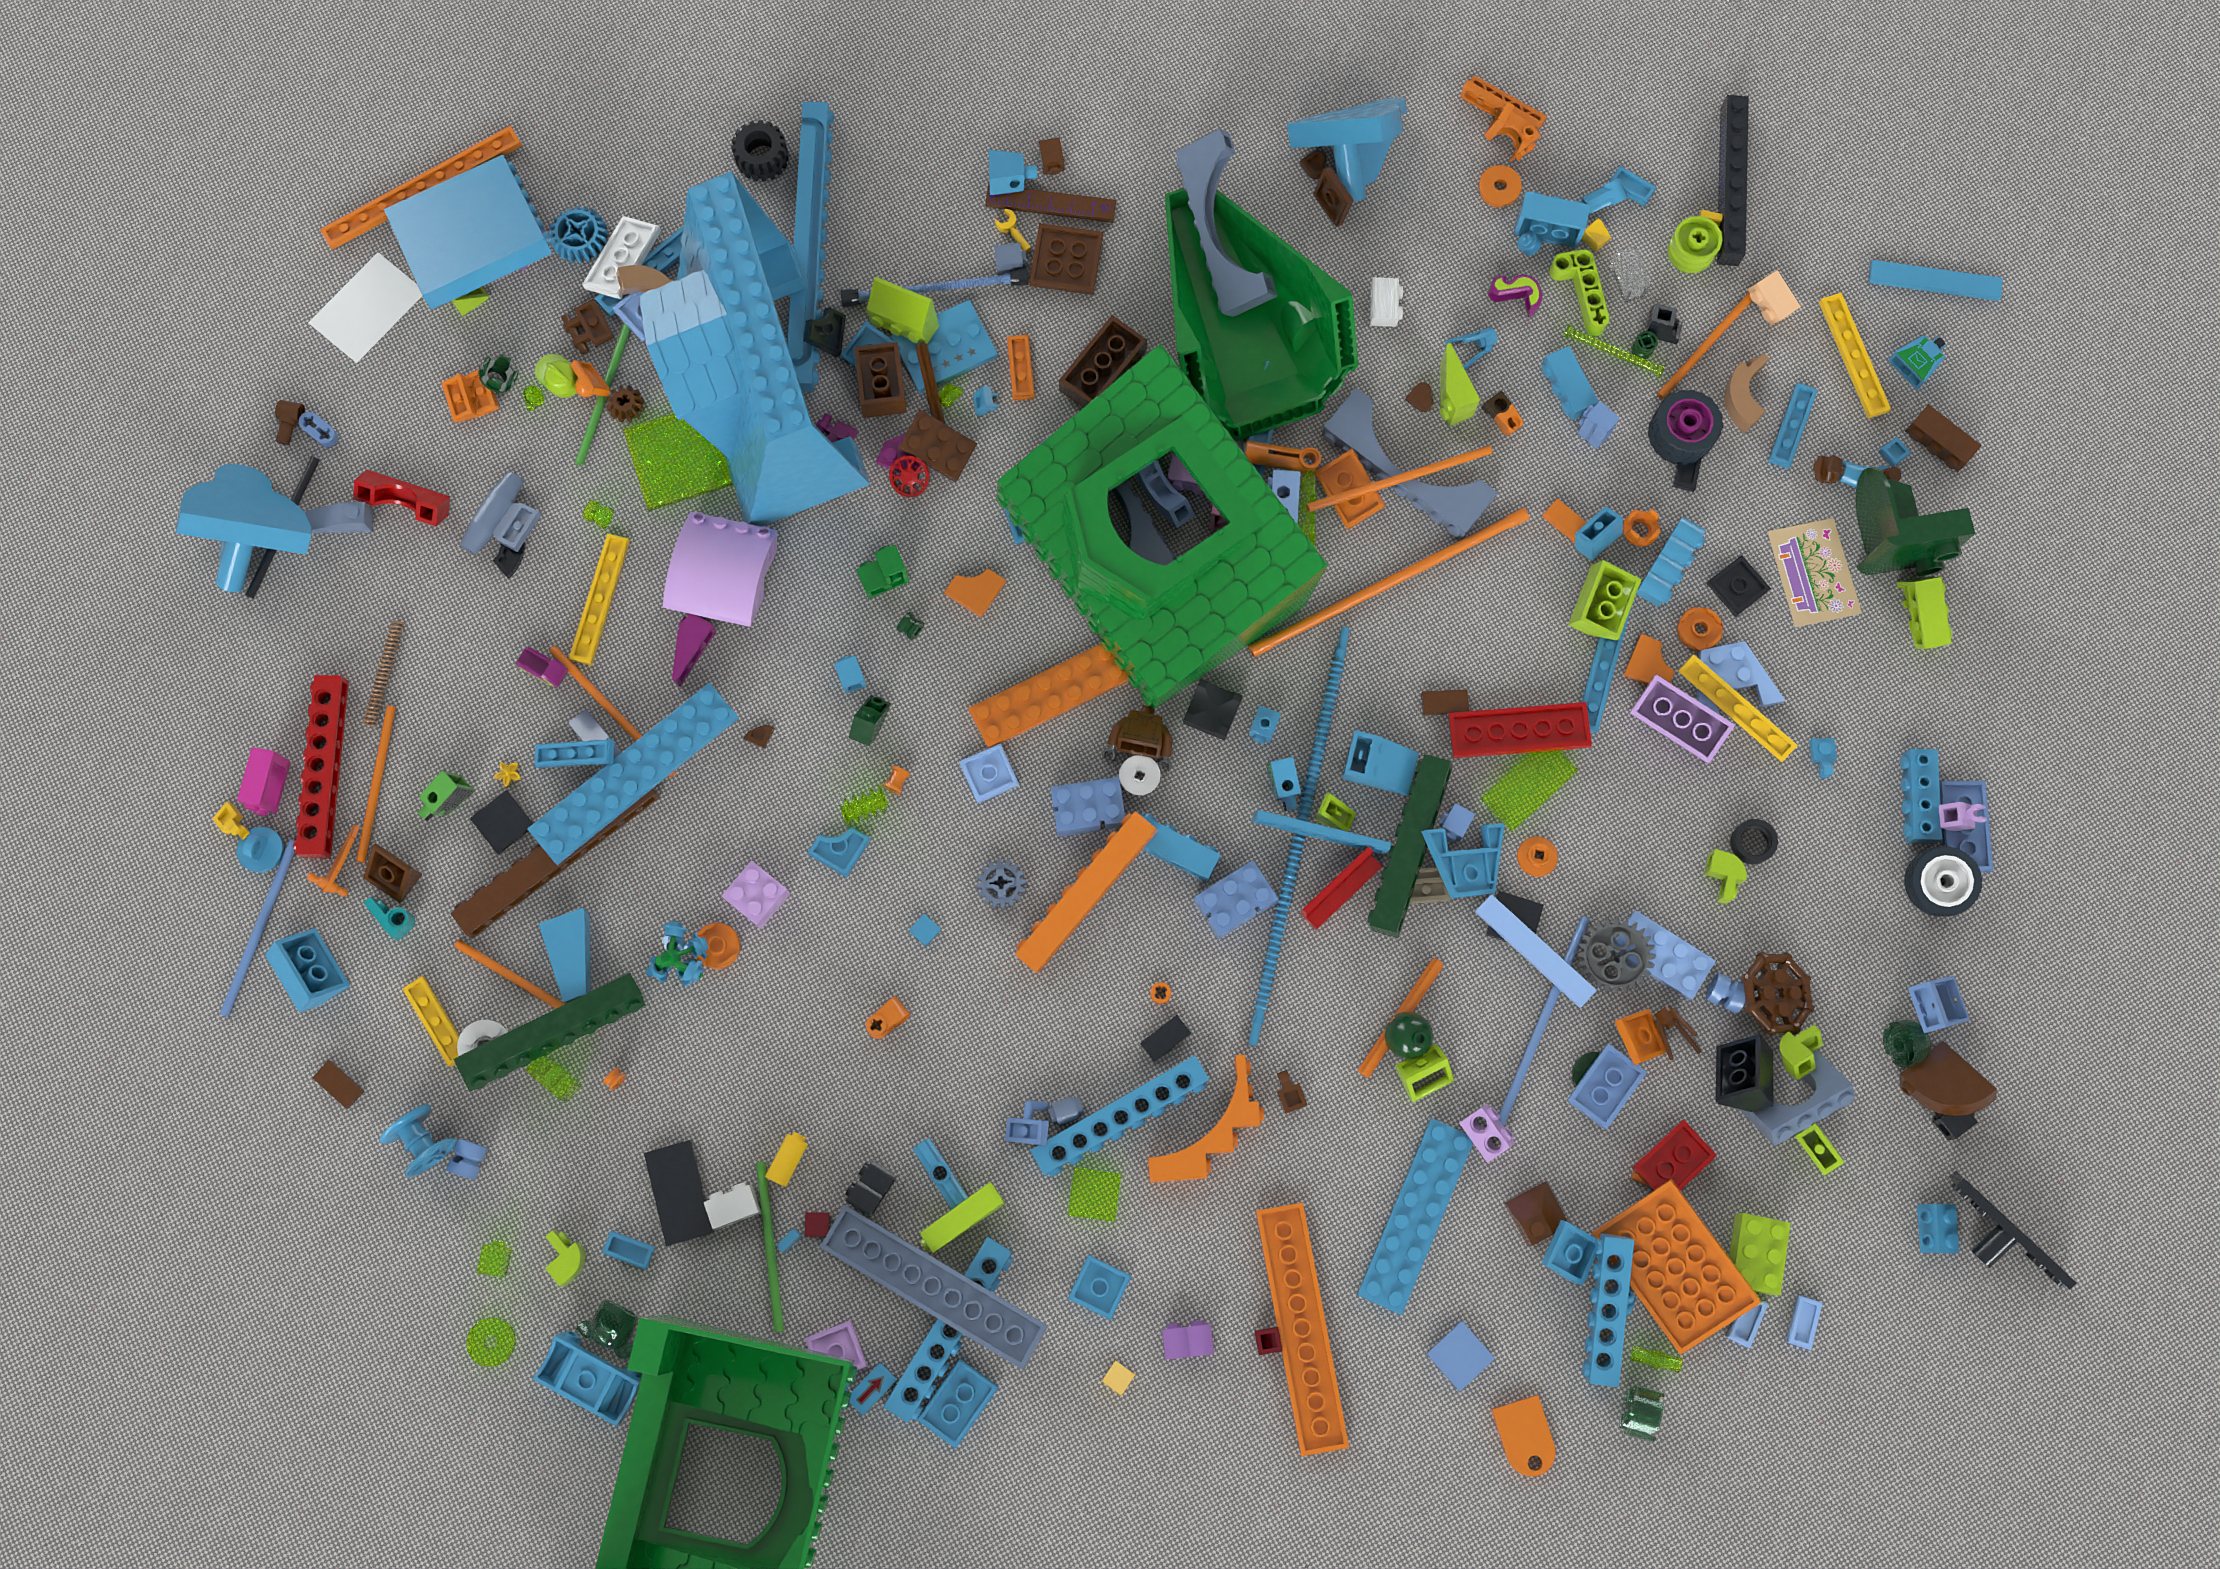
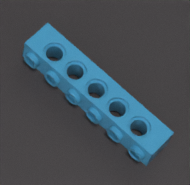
M1600 1233V1239H1597L1595 1243V1253L1598 1254L1597 1264L1594 1263L1592 1276L1595 1278V1287L1591 1288L1590 1302L1593 1303L1592 1312H1589L1587 1317L1590 1335L1585 1339V1351L1588 1354L1587 1361H1584L1582 1365V1375L1585 1376V1380L1589 1384L1619 1387L1634 1240L1627 1236ZM1616 1255L1617 1263L1609 1267L1607 1265L1608 1257ZM1613 1279L1615 1281L1614 1288L1606 1291L1604 1288L1605 1282ZM1612 1304L1611 1313L1603 1315V1306ZM1608 1328L1610 1330L1608 1338L1600 1339V1331ZM1607 1353V1360L1602 1364H1598V1355Z

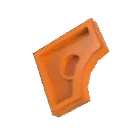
M988 568L982 574L975 577H963L956 574L944 591V594L982 618L1007 581Z
M1641 633L1623 675L1648 685L1654 675H1658L1671 683L1675 671L1668 667L1662 658V642Z

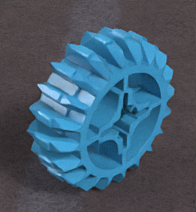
M576 205L574 210L567 207L566 213L560 211L561 217H554L555 224H550L551 231L548 232L552 242L551 246L554 248L555 253L564 260L568 259L571 263L577 260L581 264L583 259L590 262L591 256L598 258L597 252H602L603 245H606L608 242L606 238L609 237L607 225L603 221L602 216L597 214L594 209L589 211L586 206L582 210Z

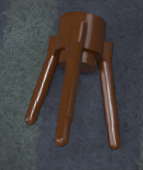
M1668 1005L1655 1014L1658 1020L1654 1021V1024L1659 1030L1670 1060H1673L1674 1057L1663 1027L1669 1030L1675 1026L1698 1054L1701 1053L1700 1048L1681 1024L1693 1036H1698V1033L1678 1014L1675 1008Z

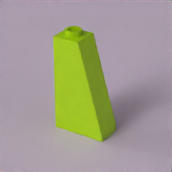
M989 1182L920 1232L923 1238L919 1241L927 1252L931 1250L935 1254L1006 1203L995 1186Z

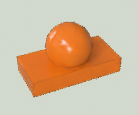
M573 360L570 367L578 376L574 386L576 393L584 398L591 397L592 395L607 397L611 390L594 366L588 362Z

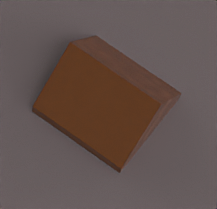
M375 843L372 845L363 878L401 903L422 876V873Z

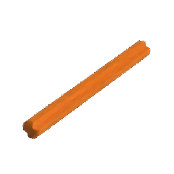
M1436 958L1431 959L1394 1016L1405 1011L1414 1012L1442 970L1444 964ZM1386 1028L1358 1068V1072L1366 1078L1371 1076L1388 1050L1384 1036Z

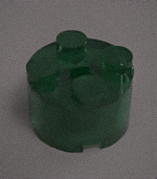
M1635 1385L1632 1389L1626 1390L1624 1404H1627L1628 1408L1626 1413L1621 1414L1619 1428L1624 1429L1625 1435L1655 1442L1656 1437H1653L1652 1433L1654 1430L1659 1431L1664 1403L1659 1402V1398H1664V1393Z

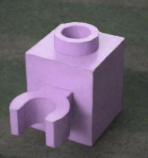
M1964 802L1939 805L1940 827L1953 832L1974 829L1975 821L1979 823L1987 821L1986 817L1977 816V812L1980 809H1986V806L1981 804L1970 805Z

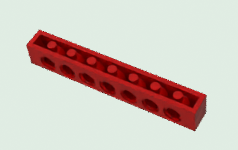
M314 675V681L310 685L312 700L308 706L309 726L305 730L307 748L303 751V760L305 761L304 770L301 772V783L303 786L302 793L298 797L300 814L296 818L298 833L293 844L295 854L302 858L331 859L349 681L341 675ZM331 696V700L324 704L325 698ZM329 718L328 723L321 727L322 721ZM326 740V745L319 749V744ZM324 762L323 768L317 771L318 764ZM321 784V790L318 793H314L315 787ZM319 807L318 814L312 816L313 809ZM317 829L316 836L310 839L311 831Z

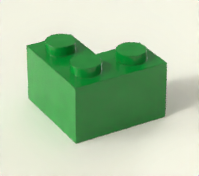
M885 545L879 548L878 552L874 553L876 561L864 562L856 569L868 599L910 582L896 545Z

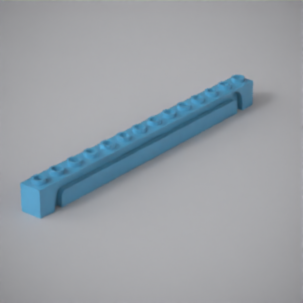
M802 102L793 247L796 251L807 288L790 294L787 343L802 392H814L815 384L819 383V372L816 371V363H820V351L816 347L804 342L803 339L806 320L813 319L818 321L822 317V309H819V305L824 300V292L820 288L821 282L825 281V271L822 269V262H826V250L823 249V242H827V229H824V222L828 223V209H825V204L829 203V189H826L827 183H830L831 180L828 163L832 162V152L829 150V144L833 143V132L830 130V124H834V112L830 111L828 102Z

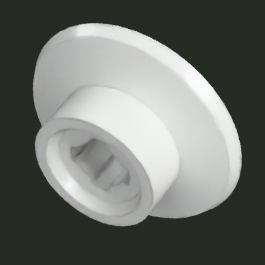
M1135 755L1128 758L1122 764L1119 771V779L1124 789L1129 793L1145 795L1152 792L1159 784L1160 769L1157 763L1150 757ZM1137 772L1144 774L1143 780L1135 779Z

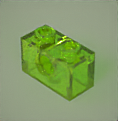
M549 1055L532 1061L525 1070L555 1097L566 1103L583 1085Z

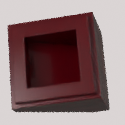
M1278 1327L1254 1330L1259 1355L1283 1351Z

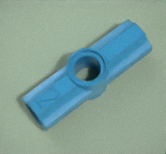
M931 1138L922 1141L913 1148L914 1153L951 1210L969 1198ZM939 1167H944L947 1170V1176L943 1180H937L934 1176L935 1170Z

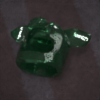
M604 1299L599 1305L592 1322L588 1320L581 1321L577 1325L576 1330L583 1337L591 1338L603 1347L614 1349L615 1354L619 1358L627 1359L630 1358L633 1347L629 1340L637 1325L639 1316L610 1300Z

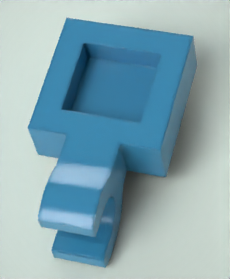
M1812 738L1809 741L1811 763H1818L1820 778H1830V775L1834 774L1831 762L1837 760L1835 739Z

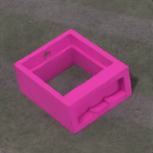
M252 747L237 801L244 804L245 809L251 810L257 815L277 814L291 762L275 751Z

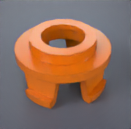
M1637 509L1633 510L1623 522V534L1627 541L1639 547L1648 546L1655 542L1661 532L1658 522L1659 514L1653 509H1650L1648 512L1638 511ZM1643 523L1646 525L1648 534L1641 538L1632 529L1634 524Z

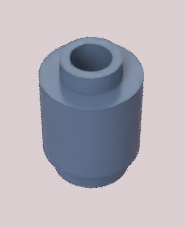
M1071 1096L1051 1103L1048 1114L1051 1122H1056L1060 1126L1079 1119V1116L1084 1115V1110L1080 1098H1073Z

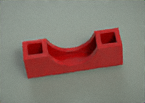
M366 470L354 479L353 500L366 502V504L371 506L380 504L402 505L415 513V520L437 526L449 516L450 496L371 470Z

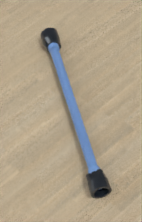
M1027 267L1010 270V273L997 275V277L989 276V278L981 277L978 279L972 278V280L964 279V281H947V283L939 282V284L931 283V285L906 286L905 289L922 294L939 290H953V288L961 289V287L994 285V283L1024 286L1029 285ZM858 289L840 290L843 308L859 305L860 302L869 300L871 291L864 292Z

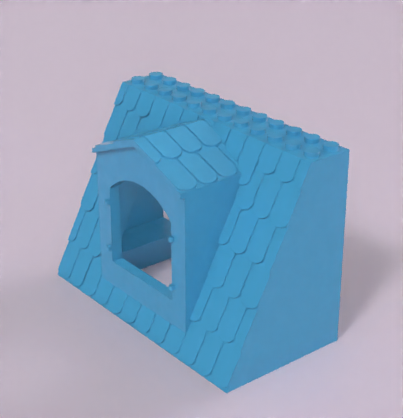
M732 171L688 188L677 280L640 295L646 345L678 420L684 419L724 454L727 467L730 469L732 484L736 489L737 501L740 508H742L743 520L747 524L762 527L870 485L858 445L849 436L832 443L812 423L774 304V301L807 288L794 247Z

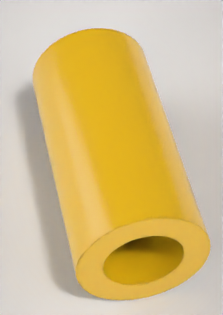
M794 1131L792 1135L786 1134L765 1177L787 1187L808 1146L804 1142L806 1137Z

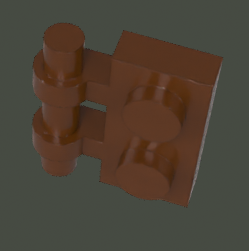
M593 299L574 308L576 317L571 319L569 314L561 317L565 331L570 333L574 347L582 355L589 352L586 346L588 342L592 341L596 348L615 338ZM583 325L586 332L580 335L577 328Z

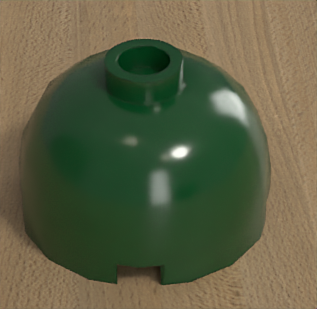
M1405 1011L1396 1014L1392 1022L1387 1024L1384 1036L1388 1049H1391L1397 1057L1404 1059L1422 1057L1429 1051L1433 1043L1434 1036L1430 1023L1417 1013Z

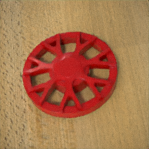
M905 455L896 459L891 465L889 480L891 486L898 494L904 497H916L927 489L930 482V472L923 460L913 455ZM904 459L907 460L908 467L905 469L901 463ZM914 461L920 464L917 470L912 467ZM895 467L901 470L900 475L894 474ZM925 472V479H919V473ZM897 479H901L903 483L899 487L895 483ZM918 482L922 489L918 491L913 484ZM905 485L910 486V493L904 492Z

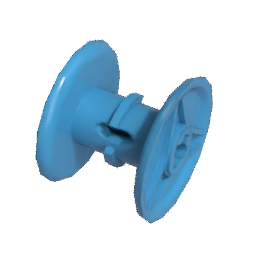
M429 1104L419 1106L399 1118L379 1138V1142L382 1144H390L401 1139L406 1145L404 1147L406 1152L410 1151L415 1157L405 1170L406 1178L417 1176L434 1166L457 1143V1140L454 1138H447L435 1143L431 1138L432 1134L429 1130L426 1131L422 1126V1123L431 1113V1105Z

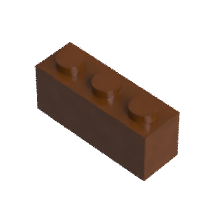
M1929 404L1905 430L1911 439L1920 442L1927 448L1929 453L1938 456L1945 462L1947 467L1957 472L1969 462L1982 446Z

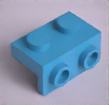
M1918 1204L1920 1252L1959 1253L1956 1205Z

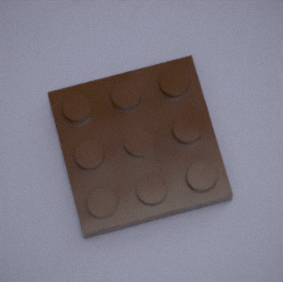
M1039 223L1029 286L1094 295L1103 232Z

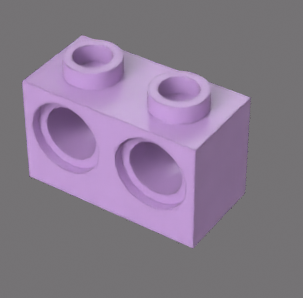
M1485 1104L1464 1118L1460 1125L1488 1163L1509 1149L1515 1142L1510 1129L1504 1127L1499 1121L1500 1116L1493 1107ZM1478 1116L1486 1119L1487 1127H1482L1478 1124ZM1492 1136L1500 1139L1501 1147L1493 1145L1491 1141Z

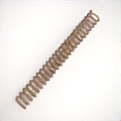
M401 621L391 622V630H389L390 634L387 635L388 638L386 639L387 642L385 643L386 647H384L385 651L382 652L384 655L381 656V664H379L380 668L377 669L379 672L376 673L377 677H375L377 681H374L375 685L372 686L374 689L371 690L372 694H370L372 698L369 699V706L366 707L368 711L365 712L366 715L364 716L365 720H363V723L371 727L376 726L373 724H369L365 721L376 723V721L371 720L367 717H372L375 719H377L378 717L373 716L369 713L379 714V712L373 711L369 708L380 710L379 707L372 706L371 704L379 706L382 705L381 703H377L372 700H378L382 702V699L376 698L374 696L384 697V695L378 694L374 691L385 693L384 690H380L376 687H381L384 689L387 688L386 686L379 685L377 683L388 684L387 682L381 681L377 678L389 680V678L383 677L379 674L390 676L389 673L383 672L381 670H392L384 668L381 665L393 667L391 664H386L382 661L394 663L393 660H389L384 657H389L392 659L395 658L394 656L388 655L386 653L396 654V652L389 651L386 648L398 650L396 647H391L387 644H392L395 646L399 645L398 643H394L389 640H394L397 642L400 641L399 639L392 638L390 636H396L399 638L401 637V635L394 634L391 632L395 631L398 633H402V631L392 628L397 627L403 629L402 626L394 624L398 623L404 625L405 623Z

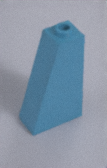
M580 908L539 923L538 925L563 1002L569 1003L591 992L589 912L584 908Z

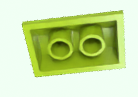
M874 278L867 306L870 322L875 327L890 330L893 334L902 335L914 343L928 344L939 327L932 299L881 278Z
M1605 560L1591 565L1568 625L1587 635L1619 640L1642 579Z

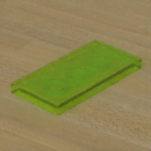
M1559 750L1531 752L1483 795L1480 800L1513 832L1579 770Z

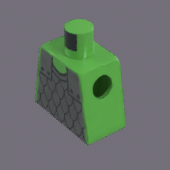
M442 770L421 793L420 799L425 805L418 811V814L426 821H429L435 814L447 816L471 796L475 790L461 775Z

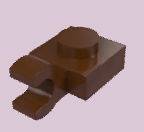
M1287 1070L1277 1073L1283 1088L1277 1091V1095L1284 1113L1287 1114L1307 1106L1308 1104L1300 1084L1292 1085Z

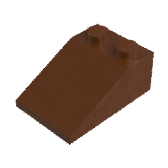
M898 342L854 347L863 418L907 413Z

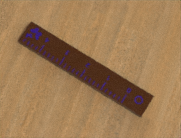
M988 184L985 206L1113 223L1116 200L1026 188L1020 192L990 195V185Z

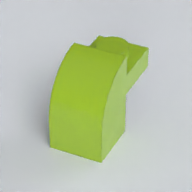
M1717 849L1709 853L1704 875L1722 880L1717 902L1727 904L1737 896L1738 886L1736 884L1741 885L1747 880L1746 868L1742 861L1731 853Z
M1815 1025L1801 1031L1795 1037L1788 1031L1780 1041L1779 1048L1783 1067L1796 1081L1816 1069L1812 1052L1823 1046L1821 1031Z
M552 1230L545 1237L559 1253V1256L546 1266L545 1269L560 1287H566L583 1270L586 1253L581 1242H574L570 1246L571 1239L564 1231Z

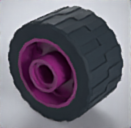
M1680 390L1666 397L1649 423L1648 437L1656 454L1672 464L1682 462L1683 465H1686L1688 463H1695L1699 458L1703 459L1719 439L1723 428L1722 413L1713 399L1695 390Z

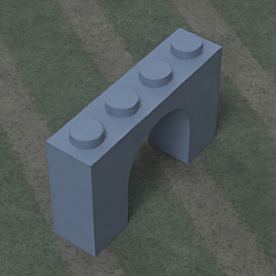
M1818 1050L1812 1052L1816 1069L1802 1077L1815 1091L1808 1101L1794 1106L1782 1105L1774 1101V1106L1753 1112L1740 1110L1774 1146L1787 1141L1791 1136L1809 1128L1812 1124L1828 1117L1831 1113L1849 1105L1855 1100L1853 1084Z

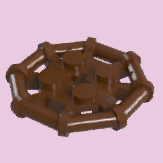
M1787 952L1783 954L1758 953L1756 960L1746 974H1742L1741 981L1744 983L1746 1001L1744 1009L1746 1013L1749 1012L1768 1035L1787 1033L1788 1031L1792 1035L1800 1033L1801 1026L1815 1009V1006L1812 1005L1811 977L1792 959V955ZM1769 963H1778L1777 970H1771ZM1787 969H1789L1797 977V979L1794 980L1786 972ZM1761 971L1762 973L1757 979L1755 976ZM1774 989L1778 990L1779 998L1775 997L1776 992ZM1754 991L1758 992V997H1755ZM1795 1009L1800 1010V1012L1794 1019L1792 1017V1013ZM1776 1017L1782 1018L1784 1024H1777Z

